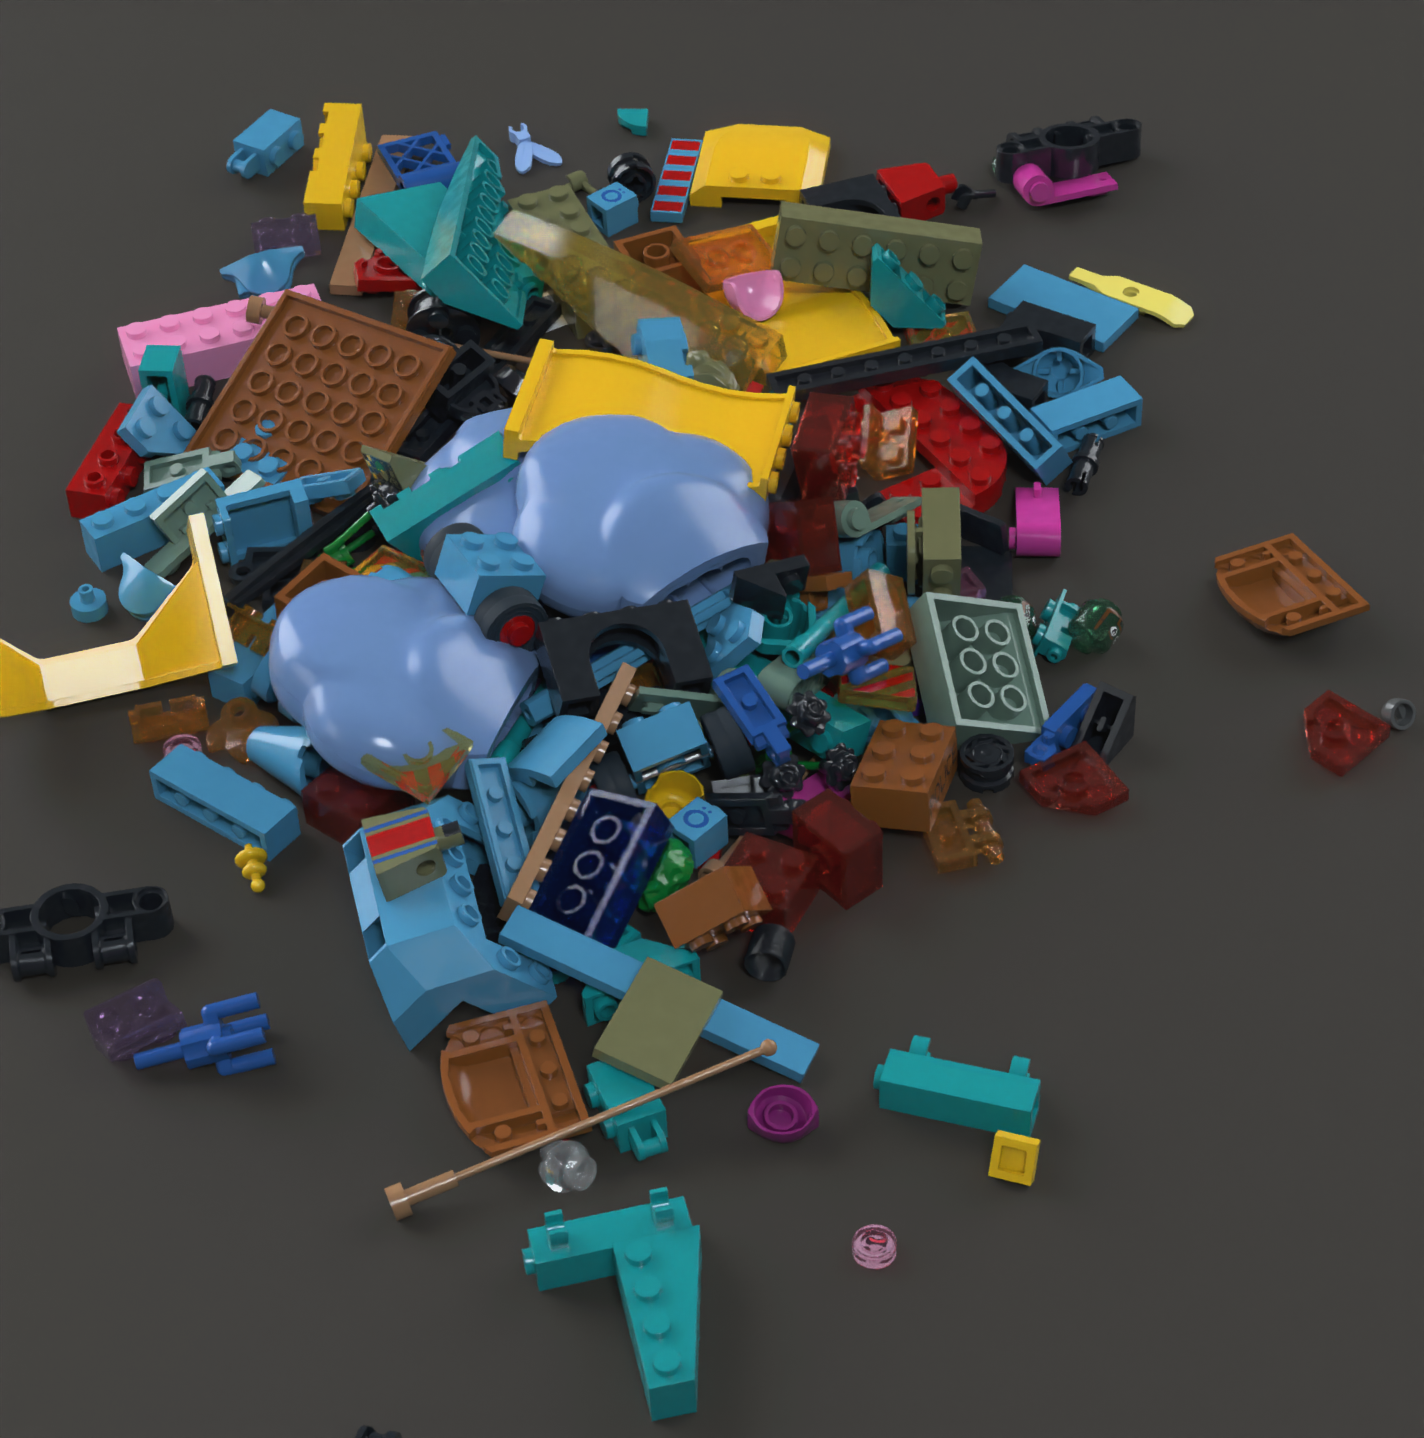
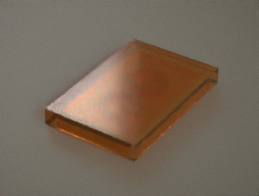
M752 224L675 239L670 246L672 253L705 294L723 290V281L727 278L750 272L771 270L773 249Z

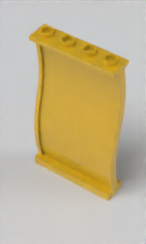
M778 216L686 240L700 261L701 294L715 315L743 343L765 379L768 373L900 347L899 337H893L880 314L870 305V301L861 291L783 281V301L777 313L771 318L764 321H755L741 315L731 307L723 291V281L745 273L771 270V257Z
M540 338L504 428L503 458L518 460L520 452H528L543 434L565 422L580 417L604 414L635 415L653 421L670 431L705 436L729 447L739 454L752 469L753 482H748L747 487L754 490L766 501L769 493L776 494L780 472H776V469L783 470L787 449L783 448V446L790 447L794 425H790V423L797 424L801 403L795 401L796 386L789 385L787 393L783 394L731 390L701 383L664 368L625 356L590 350L554 348V341Z

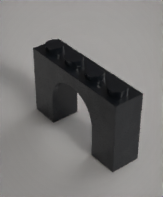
M874 174L800 190V204L900 217L896 203H891L885 186L879 184Z
M1022 301L1013 312L1010 311L1000 326L1032 321L1043 340V351L1054 347H1065L1077 351L1088 359L1095 352L1096 324L1026 301ZM1039 353L995 361L990 364H982L1029 412L1030 408L1048 402V380L1013 369L1007 365L1014 360L1033 357Z
M688 599L680 601L664 600L654 605L641 607L626 606L620 610L603 613L593 611L582 616L565 619L554 617L545 622L538 623L534 646L556 717L561 715H574L585 718L596 716L601 695L589 658L599 649L616 644L633 646L647 653L657 664L665 689L709 694L713 674Z

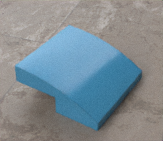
M574 715L554 717L508 764L510 777L532 787L541 781L557 788L608 735L603 723Z

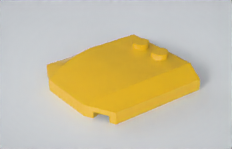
M736 124L706 131L689 195L690 206L722 208V197L785 200V202L800 203L801 189L823 185L831 149V139L828 136L802 127Z

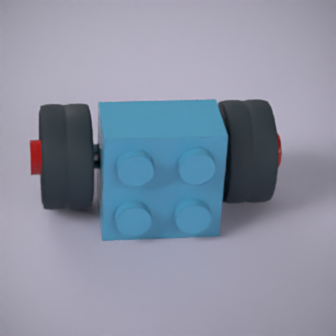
M454 523L439 530L428 542L423 556L424 566L430 577L441 581L466 615H474V620L479 625L486 639L507 643L532 652L535 649L534 641L538 623L548 620L546 611L538 602L547 575L538 566L533 557L523 552L517 544L518 539L513 534L507 532L484 534L478 527L469 523Z
M689 701L680 704V702L669 703L660 708L658 714L646 719L644 717L632 718L623 723L621 729L616 730L621 752L630 775H628L617 751L603 755L599 764L592 761L589 769L595 771L592 778L594 785L589 786L590 793L596 807L600 808L603 806L613 826L621 825L642 815V809L634 789L637 788L639 795L646 793L647 789L654 785L659 774L664 771L683 770L693 774L710 767V758L713 757L723 778L726 780L737 778L756 769L750 746L753 745L750 744L725 706L700 717L704 734Z

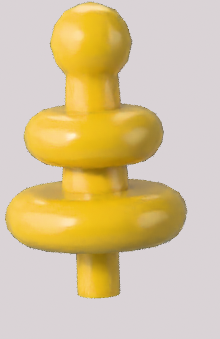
M248 843L244 845L245 849L236 855L234 861L236 866L242 869V876L245 879L252 880L250 886L252 891L260 893L265 889V882L261 877L267 872V867L263 863L266 862L268 855L266 850L252 847V844Z

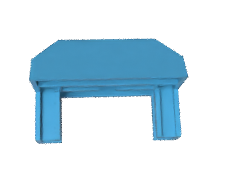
M450 795L395 811L400 812L424 807L428 809L434 828L458 820L465 844L442 851L447 868L444 876L394 900L386 902L375 873L363 827L359 828L342 845L369 964L392 1022L409 1051L461 1001H465L490 1013H497L547 1000L548 1005H550L557 998L552 979L553 975L547 965L523 956L508 946L503 947L486 939L482 916L478 909L474 886L469 875L475 876L479 864L487 863L489 865L479 820L472 803L462 802Z

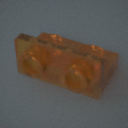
M873 404L864 405L863 419L860 422L862 439L861 449L858 451V461L860 466L876 481L914 473L918 411L912 405L882 413Z

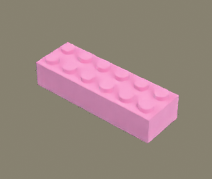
M314 283L298 285L289 289L321 301ZM284 290L263 293L258 297H264L266 305L275 306ZM247 298L232 300L228 303L211 307H200L194 311L176 315H165L158 319L134 322L127 326L118 327L117 331L123 361L136 399L142 391L138 369L147 345L181 346L188 387L194 386L195 378L200 375L211 376L215 381L230 378L266 319H263L261 325L246 322V309L249 300Z

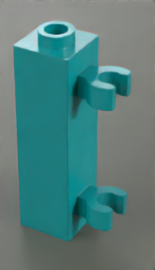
M914 1035L909 1052L890 1048L885 1065H877L873 1089L879 1090V1108L995 1133L998 1130L1031 1137L1040 1108L1041 1080L1030 1078V1073H1028L1031 1059L1013 1056L1009 1073L931 1057V1053L928 1052L931 1038Z
M667 1187L649 1190L650 1203L568 1221H563L562 1209L544 1212L545 1226L527 1229L529 1247L522 1249L526 1275L535 1274L539 1291L615 1275L612 1242L692 1226L684 1196L669 1199Z

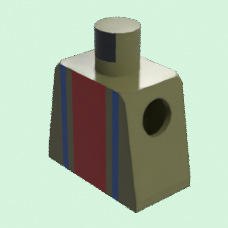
M424 807L361 820L375 873L386 902L444 876L447 868L442 851L465 844L458 820L434 828L428 809Z

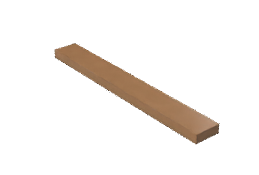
M382 135L378 145L412 136ZM377 150L360 198L399 190V187L378 155ZM401 152L391 153V155L402 157L404 154ZM403 167V169L400 171L401 174L405 172L406 168ZM356 210L329 284L330 294L363 296L364 291H357L353 274L354 262L361 258L367 260L372 258L375 250L378 249L354 227Z

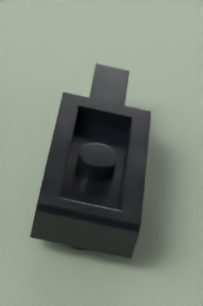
M773 792L705 793L700 797L707 803L719 807L727 815L728 836L776 835L779 831L787 830L790 825L799 824L800 820L809 815L806 800L787 799L783 801L782 794H774Z

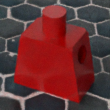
M928 163L877 170V180L880 185L885 186L891 203H896L901 218L925 221L943 214L945 211L946 195L954 193L958 187L957 179L953 173L938 177Z

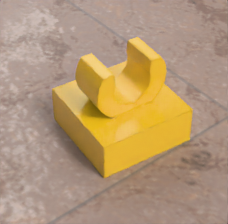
M998 1130L994 1136L988 1176L1031 1186L1035 1178L1041 1140Z

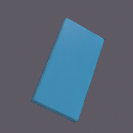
M1025 264L988 298L989 308L1006 315L1010 311L1013 312L1022 301H1026L1096 324L1095 350L1102 353L1139 316V308Z

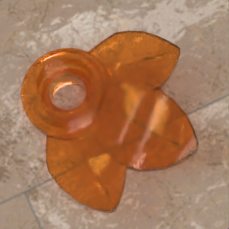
M246 697L233 698L223 706L221 718L208 729L206 746L209 753L226 748L231 757L241 764H247L250 759L246 752V742L252 731L259 726L280 725L273 714L258 710L257 705L251 699ZM244 711L241 716H234L236 713Z

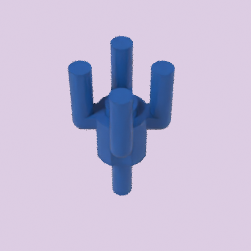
M864 606L835 619L833 627L836 636L820 643L815 651L816 658L800 664L797 667V675L805 680L821 672L829 678L835 675L842 676L847 673L849 682L852 685L863 684L889 670V663L884 658L865 665L869 655H873L903 640V633L899 628H893L873 638L864 639L859 633L854 631L855 627L874 618L873 609L870 606Z
M257 992L205 1005L201 1010L203 1023L180 1029V1042L135 1053L133 1057L137 1070L182 1058L185 1059L189 1069L215 1063L217 1072L222 1076L276 1064L273 1048L234 1058L231 1055V1052L266 1043L264 1031L271 1029L267 1013L226 1024L221 1019L261 1008Z

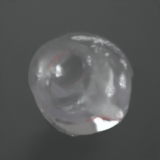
M559 1139L540 1148L542 1162L539 1165V1175L551 1190L557 1193H568L574 1189L583 1191L593 1183L597 1172L596 1162L589 1157L587 1149L580 1142Z

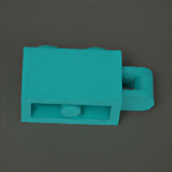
M601 1060L587 1065L588 1083L583 1084V1091L591 1109L597 1107L599 1113L655 1090L652 1084ZM660 1098L599 1123L606 1139H613L619 1153L633 1150L638 1161L645 1160L659 1153L668 1152L666 1109Z

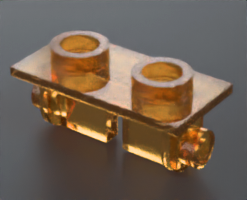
M228 602L227 606L235 611L232 617L228 618L232 639L248 648L256 636L249 649L264 657L269 651L270 639L276 620L271 619L269 624L262 621L264 615L251 606L245 604L240 609Z
M191 694L189 696L169 699L171 711L166 712L163 711L161 701L135 705V709L128 710L134 744L155 742L164 738L184 734L192 735L200 731L210 730L204 696L196 697L195 694Z

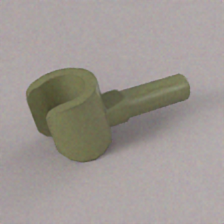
M582 170L566 175V178L570 181L566 184H569L574 193L583 190L591 195L597 190L588 183L587 176Z

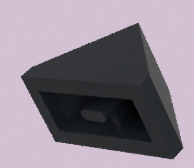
M1100 681L1070 749V753L1106 768L1134 736L1136 696Z

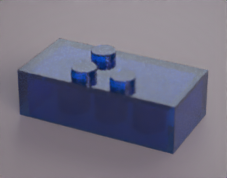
M589 787L529 910L610 948H616L675 827L657 803Z

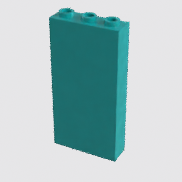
M441 182L357 198L354 227L372 244L380 248L392 262L398 265L402 271L424 289L421 276L433 227L448 188ZM516 248L514 253L519 258L520 266L514 267L515 273L513 275L518 272L522 275L524 283L519 287V290L522 289L526 293L527 300L532 295L542 297L545 272Z

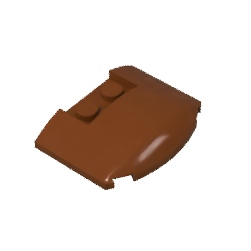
M1294 533L1215 557V568L1218 569L1216 582L1227 602L1244 620L1266 633L1279 636H1293L1370 610V604Z
M547 1000L448 1026L446 1036L450 1040L446 1049L441 1050L440 1071L445 1098L455 1121L464 1134L490 1157L493 1158L589 1118ZM592 1126L581 1131H578L574 1134H571L569 1136H566L562 1139L592 1132Z

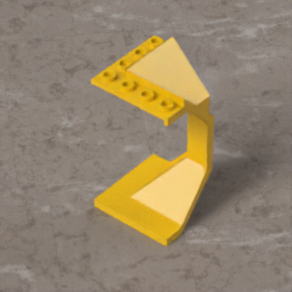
M204 513L188 516L186 532L192 554L190 569L135 638L125 642L46 659L35 658L0 639V718L46 711L146 689L237 665V656Z

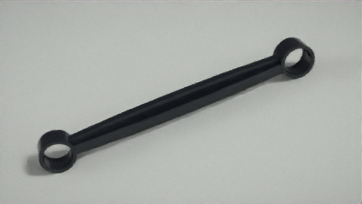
M372 475L369 485L304 531L223 596L230 630L233 628L238 617V611L308 560L367 512L366 507L373 502L370 485L375 483Z

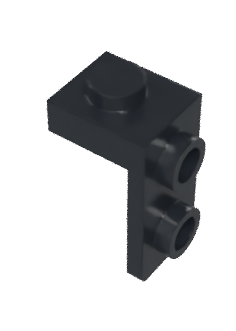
M960 504L961 538L1000 554L1008 551L1006 524L1004 521Z

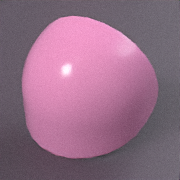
M763 270L725 279L723 281V291L728 303L736 312L755 321H764L775 315L781 307L784 285L782 275L778 270Z

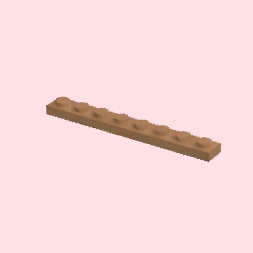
M622 662L594 719L597 722L603 723L606 732L611 735L614 734L623 716L622 713L617 711L619 705L627 707L637 687L630 683L637 668L625 662ZM602 740L565 778L497 918L507 922L517 905L529 910L537 894V891L531 889L534 880L542 883L552 863V860L546 858L549 849L557 852L567 830L560 826L563 820L571 823L581 803L580 800L574 797L578 790L583 793L586 792L595 774V771L589 769L592 761L600 763L609 742Z

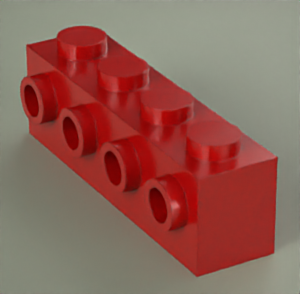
M119 402L65 489L71 517L83 519L98 511H103L124 502L131 488L136 486L145 461L151 460V458L140 457L116 433L133 404Z

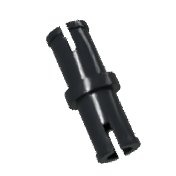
M200 375L195 378L193 392L186 402V410L188 411L186 420L196 431L214 404L212 397L216 388V381L208 375Z
M1096 433L1084 435L1079 451L1072 457V463L1070 464L1072 470L1066 480L1065 488L1069 492L1072 489L1073 483H1075L1073 495H1084L1088 490L1091 477L1099 469L1098 459L1105 442L1100 437L1097 445H1095L1096 438L1098 437Z

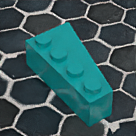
M499 431L495 432L458 456L459 463L452 467L442 469L439 467L428 474L431 479L414 491H411L409 487L396 494L399 500L385 509L380 504L370 510V514L386 541L424 566L423 555L420 553L419 548L420 536L423 531L438 517L499 482L510 471L521 464L519 459L503 458L504 435Z
M700 1225L612 1242L615 1277L651 1420L656 1421L697 1412L702 1270Z

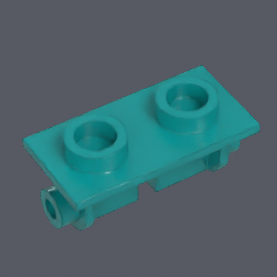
M1066 589L1062 590L1056 601L1052 599L1047 601L1039 617L1044 620V623H1039L1030 639L1031 643L1035 645L1033 649L1034 656L1036 657L1040 653L1046 656L1052 663H1058L1065 659L1072 636L1081 619L1079 606L1063 600L1067 592Z

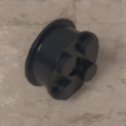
M425 289L415 294L409 302L406 331L421 336L427 334L440 335L460 345H464L471 339L479 345L481 337L479 326L482 317L449 306L438 297L434 298L429 295Z

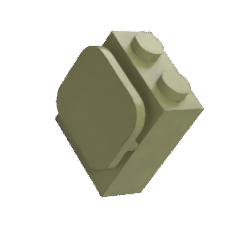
M959 487L922 488L921 517L918 519V526L915 525V510H907V595H915V580L918 579V586L922 588V595L925 592L960 596L962 557Z

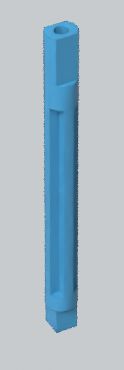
M732 583L690 606L698 632L707 628L708 622L716 613L721 614L734 603L730 598ZM622 645L591 662L598 689L613 682L622 662L637 668L652 658L636 647ZM547 688L524 700L519 705L530 726H535L555 715Z

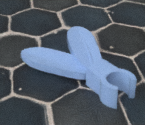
M521 122L520 132L513 131L512 126H509V140L518 147L515 156V168L518 173H527L531 169L533 158L549 166L562 165V158L558 153L545 146L531 142V136L527 131L526 124Z

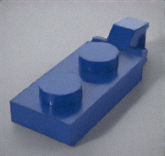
M746 664L713 679L712 688L750 744L754 745L758 752L765 749L776 767L791 761L790 751L792 747L786 740L790 737L786 727L787 720L749 665Z
M1088 683L1083 684L1042 725L1041 735L1025 750V763H1029L1044 772L1056 763L1057 755L1064 748L1068 749L1072 746L1096 692V687Z

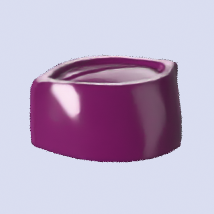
M784 1084L771 1086L762 1090L748 1108V1128L773 1142H795L819 1127L818 1106L813 1098L800 1087Z

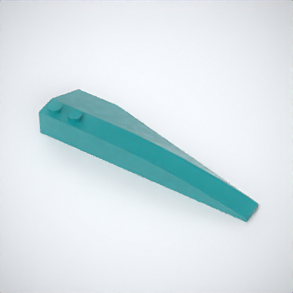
M475 135L470 140L439 209L431 234L421 281L429 295L434 298L438 297L445 304L518 330L523 326L527 298L526 293L522 289L519 290V287L524 284L522 275L518 272L513 275L515 273L514 267H519L520 263L519 258L514 253L516 244L511 220L504 216L509 212L508 204L501 201V198L505 195V189L500 183L502 179L498 157Z

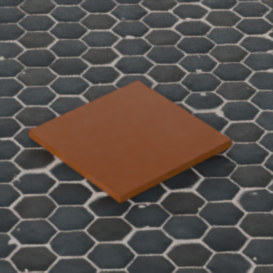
M285 289L184 452L210 447L212 451L225 452L233 449L239 444L240 439L244 438L245 440L242 443H253L262 448L258 455L248 459L249 462L261 460L268 452L270 453L268 456L278 457L287 462L285 466L279 467L276 470L278 473L287 471L281 482L298 479L301 476L361 467L366 481L355 490L357 493L370 484L372 475L361 453L362 444L396 454L457 353L452 346ZM271 420L275 423V426L273 428H264L262 421ZM258 425L261 431L271 433L272 436L267 439L257 436L255 426ZM243 473L228 477L227 479L235 481ZM266 482V484L263 487L273 484ZM334 496L326 497L318 503L310 504V511L326 516L349 498L335 500Z

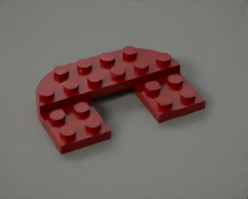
M916 377L896 381L891 384L862 388L856 395L800 417L801 422L805 419H811L828 413L833 426L839 432L846 461L905 438L935 467L878 491L887 500L892 497H922V488L959 487L960 504L984 513L1002 495L1007 467V453L1002 440L954 393L936 380ZM921 506L913 509L915 510V524H918V519L921 517ZM907 516L894 523L896 525L907 523Z

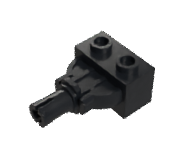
M470 339L456 350V356L425 405L442 422L447 421L450 417L465 422L477 415L507 409L509 400L500 393L499 384L493 376L496 360Z

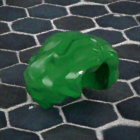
M660 835L639 841L629 847L622 859L620 872L624 880L626 895L638 900L639 908L643 912H656L655 903L688 886L694 870V860L692 859L690 849L679 839Z

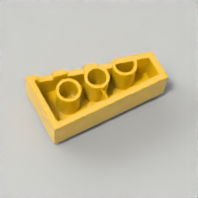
M324 103L323 115L325 116V123H320L319 148L314 149L313 171L309 173L303 201L307 229L345 231L348 219L353 218L354 201L360 197V182L365 181L366 163L371 162L372 145L366 141L362 104Z

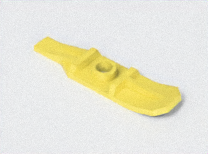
M1079 267L1069 275V280L1078 282L1105 296L1139 308V314L1145 315L1147 313L1153 315L1173 328H1184L1194 317L1192 307L1171 294L1120 276H1101Z

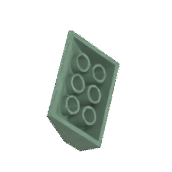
M925 592L904 613L903 618L927 723L933 722L945 726H956L957 750H960L963 742L978 734L998 735L1008 740L1010 744L1035 741L1041 735L1042 725L1050 717L1022 604Z

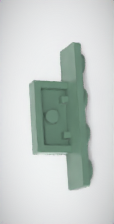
M203 468L198 470L149 515L150 519L166 536L169 542L146 562L144 567L162 578L175 573L180 567L181 562L191 554L186 532L188 516L204 513L210 536L215 531L212 515L218 514L215 499L261 488L266 484L264 479L248 469L223 491Z

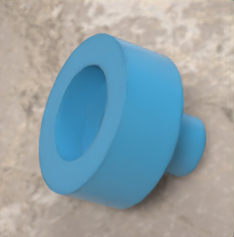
M90 584L81 585L78 591L70 598L72 615L79 622H96L108 613L109 607L106 594L98 588H93Z

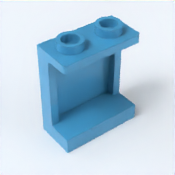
M300 478L215 499L218 514L212 515V521L216 535H222L223 540L217 543V548L222 564L229 563L230 567L238 563L239 560L245 559L247 547H285L313 526L309 500Z

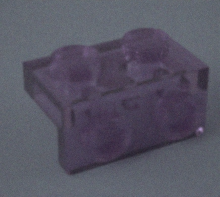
M296 213L291 215L290 218L282 219L266 217L251 223L255 253L270 249L303 246L304 257L322 255L315 214Z
M157 978L138 985L83 1013L96 1049L111 1062L128 1060L135 1053H138L139 1049L153 1042L161 1043L170 1040L176 1035V1031L187 1027L182 1011L168 1001L163 985Z

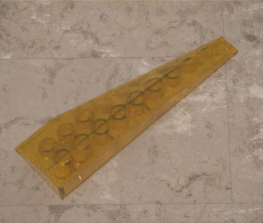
M514 209L511 210L493 233L494 237L520 262H524L531 268L533 274L538 279L546 282L563 302L566 301L582 320L609 345H613L620 351L622 356L639 360L638 355H633L631 351V334H636L637 319L680 317L689 347L687 354L690 351L705 350L712 359L723 361L730 371L733 372L737 384L741 387L740 391L746 392L749 383H752V381L764 385V388L766 385V374L777 371L787 358L785 343L781 333L669 275L586 237Z

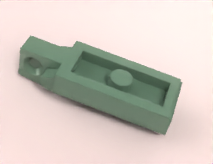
M210 447L145 461L143 491L146 493L206 467H209L221 481L222 477L228 478L242 473V461L234 450L225 452L212 451Z

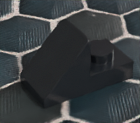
M803 554L734 571L730 598L734 603L774 619L782 620L787 600L786 595H794L805 590L810 564Z

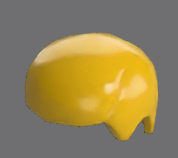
M671 770L660 773L654 785L647 789L645 795L644 810L646 818L655 828L665 829V822L696 797L704 795V786L695 775L683 770Z

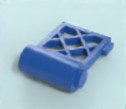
M437 131L377 145V153L399 187V190L441 182L448 188L460 162H456L450 153L451 143L445 134L439 135ZM432 143L434 144V147L432 149L420 147ZM396 152L404 153L402 157L391 155V153ZM414 155L418 157H423L424 159L421 162L412 160L411 158ZM435 160L444 162V164L434 165L431 162ZM403 167L414 170L403 174L400 172Z

